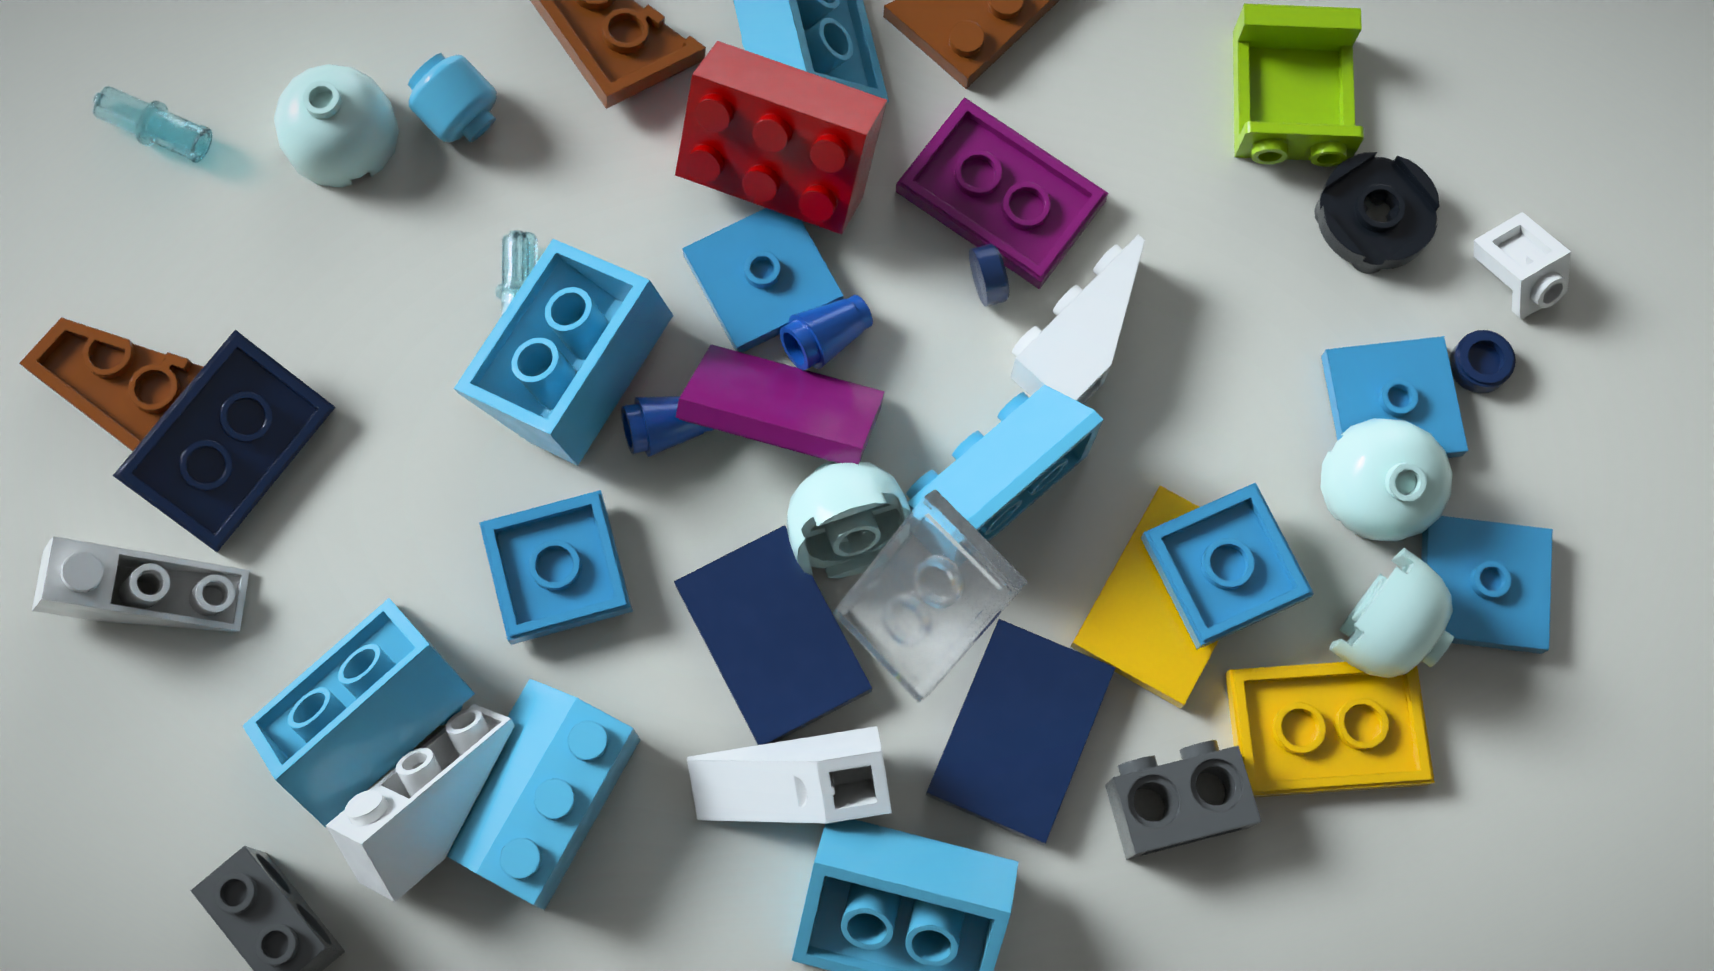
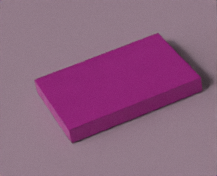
M965 97L896 183V193L974 246L979 247L990 243L995 245L1001 254L1005 267L1038 289L1042 287L1104 205L1109 194Z
M711 344L679 398L676 418L828 461L859 465L881 410L885 391L808 370L803 371L797 367Z

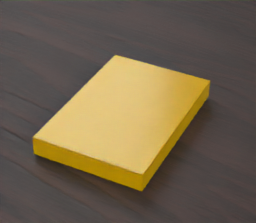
M1159 486L1070 647L1082 654L1116 667L1114 672L1181 709L1190 696L1218 641L1198 650L1196 649L1140 538L1145 531L1199 508V506Z
M1347 662L1231 669L1225 673L1234 746L1239 745L1254 798L1426 786L1435 783L1418 666H1415L1405 675L1391 678L1369 675Z

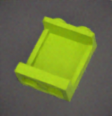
M1244 3L1233 30L1234 157L1252 158L1253 161L1260 164H1276L1284 160H1311V163L1314 165L1330 167L1340 165L1343 161L1355 155L1364 140L1363 126H1355L1353 45L1362 30L1361 8Z

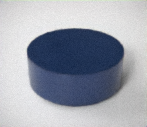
M992 243L971 248L969 250L970 267L982 304L987 307L1006 302L1009 297V282L998 248Z
M1477 330L1464 336L1452 350L1449 359L1452 376L1455 381L1464 389L1474 393H1489L1498 389L1510 378L1516 363L1515 353L1510 343L1500 334L1489 330Z

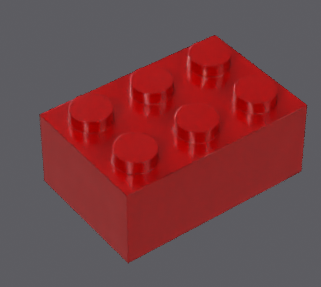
M717 41L692 74L675 176L842 235L863 199L887 99Z

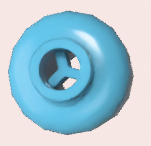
M442 53L436 54L425 62L408 82V86L412 89L408 100L410 109L443 142L450 143L459 140L463 136L470 143L474 142L496 120L490 113L497 99L495 88L462 55L445 58Z

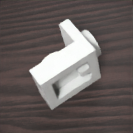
M1523 212L1474 240V258L1513 290L1512 312L1520 319H1524L1541 308L1551 307L1567 292L1571 251Z

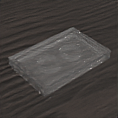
M934 489L920 500L832 614L895 680L920 703L931 694L1028 581Z

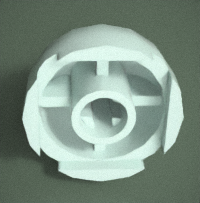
M327 64L307 69L293 78L278 99L274 116L280 148L292 166L301 176L317 185L346 187L353 185L352 179L360 178L368 172L371 177L380 172L394 154L399 134L397 119L390 100L371 77L353 67Z
M1373 418L1350 426L1341 434L1344 436L1336 442L1333 450L1328 451L1322 463L1320 486L1327 509L1347 529L1365 539L1399 541L1423 533L1441 517L1451 497L1453 473L1446 451L1431 433L1405 420Z
M830 461L819 466L796 489L790 499L786 525L789 542L795 558L805 573L813 575L812 566L815 568H825L828 578H843L864 573L894 557L891 545L898 541L902 535H904L908 543L914 536L917 521L903 491L894 477L870 462L860 461L858 465L855 463H836Z
M1403 548L1391 560L1399 567L1396 566L1388 578L1380 573L1341 626L1340 631L1349 637L1348 641L1339 639L1332 641L1330 645L1331 652L1351 666L1369 675L1385 678L1405 675L1421 661L1429 667H1433L1444 655L1454 639V636L1445 631L1453 612L1452 598L1441 576L1426 562L1406 548Z

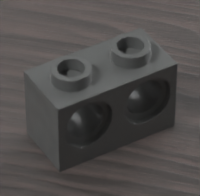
M1210 740L1180 749L1182 760L1158 766L1156 757L1153 755L1118 765L1120 776L1113 777L1105 787L1126 860L1248 829L1262 822L1239 745L1219 750L1217 740ZM1200 773L1213 774L1222 781L1225 788V798L1221 805L1208 804L1199 796L1196 789V781ZM1138 789H1151L1160 795L1164 803V814L1160 821L1145 820L1137 813L1134 807V795Z
M243 846L190 890L253 971H323L345 952L266 852Z

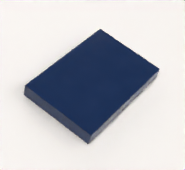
M234 330L112 476L217 553L336 407L237 330Z
M785 525L674 581L675 587L757 745L775 743L872 692V686L813 576L805 573L798 564L789 542L788 531Z
M998 619L930 782L926 796L1044 846L1116 667Z

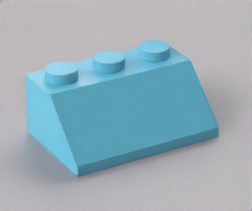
M733 0L741 31L742 45L746 51L887 99V103L889 102L863 0Z
M552 239L454 389L462 397L531 444L578 466L674 315L649 279Z
M1046 385L1042 386L1030 398L1025 392L1018 394L999 412L997 417L1001 422L985 436L980 431L972 433L952 453L956 460L939 475L934 470L928 471L909 488L906 495L910 499L908 504L917 521L915 532L952 572L956 571L1088 456L1104 420L1095 410Z
M388 598L243 725V728L274 779L326 827L331 820L345 810L346 805L353 797L367 791L389 770L395 769L403 756L413 751L438 726L446 724L453 715L460 712L463 704L475 693L403 612Z
M529 679L508 715L515 726L451 846L447 857L532 905L545 910L641 739L631 726L579 698Z
M856 819L825 824L813 864L792 961L829 971H994L1011 915L1019 861Z

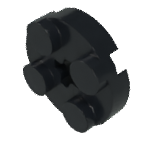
M1378 152L1357 154L1338 165L1323 187L1314 209L1315 219L1319 223L1321 234L1329 247L1337 255L1352 263L1354 268L1360 272L1374 274L1381 269H1394L1411 262L1425 249L1435 234L1437 228L1436 211L1440 207L1438 192L1425 171L1409 159L1396 156L1394 160L1386 157H1375ZM1370 200L1376 206L1385 202L1391 209L1386 216L1388 222H1379L1378 220L1371 219L1366 214L1368 208L1365 201Z

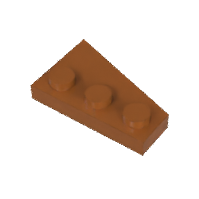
M530 0L606 109L702 62L705 58L706 47L691 36L686 39L667 26L665 24V16L649 4L643 8L634 0Z
M894 0L884 5L883 17L967 89L1060 0Z
M62 317L19 363L28 372L132 452L203 368V366L192 363L188 358L169 352L163 354L133 344L129 339Z

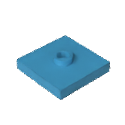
M764 208L682 248L685 260L734 350L743 353L779 335L780 329L789 324L791 315L844 299L843 293L803 222L768 208Z
M1444 336L1326 349L1321 355L1337 441L1344 436L1341 434L1350 426L1373 418L1405 420L1431 433L1446 451L1448 458L1462 457L1468 452Z
M1256 482L1145 531L1140 537L1197 650L1299 604L1314 595Z
M601 490L479 522L507 640L511 645L633 612Z
M1441 516L1422 533L1421 560L1426 562L1441 576L1451 594L1453 612L1445 631L1454 636L1452 643L1543 654L1549 650L1553 529Z

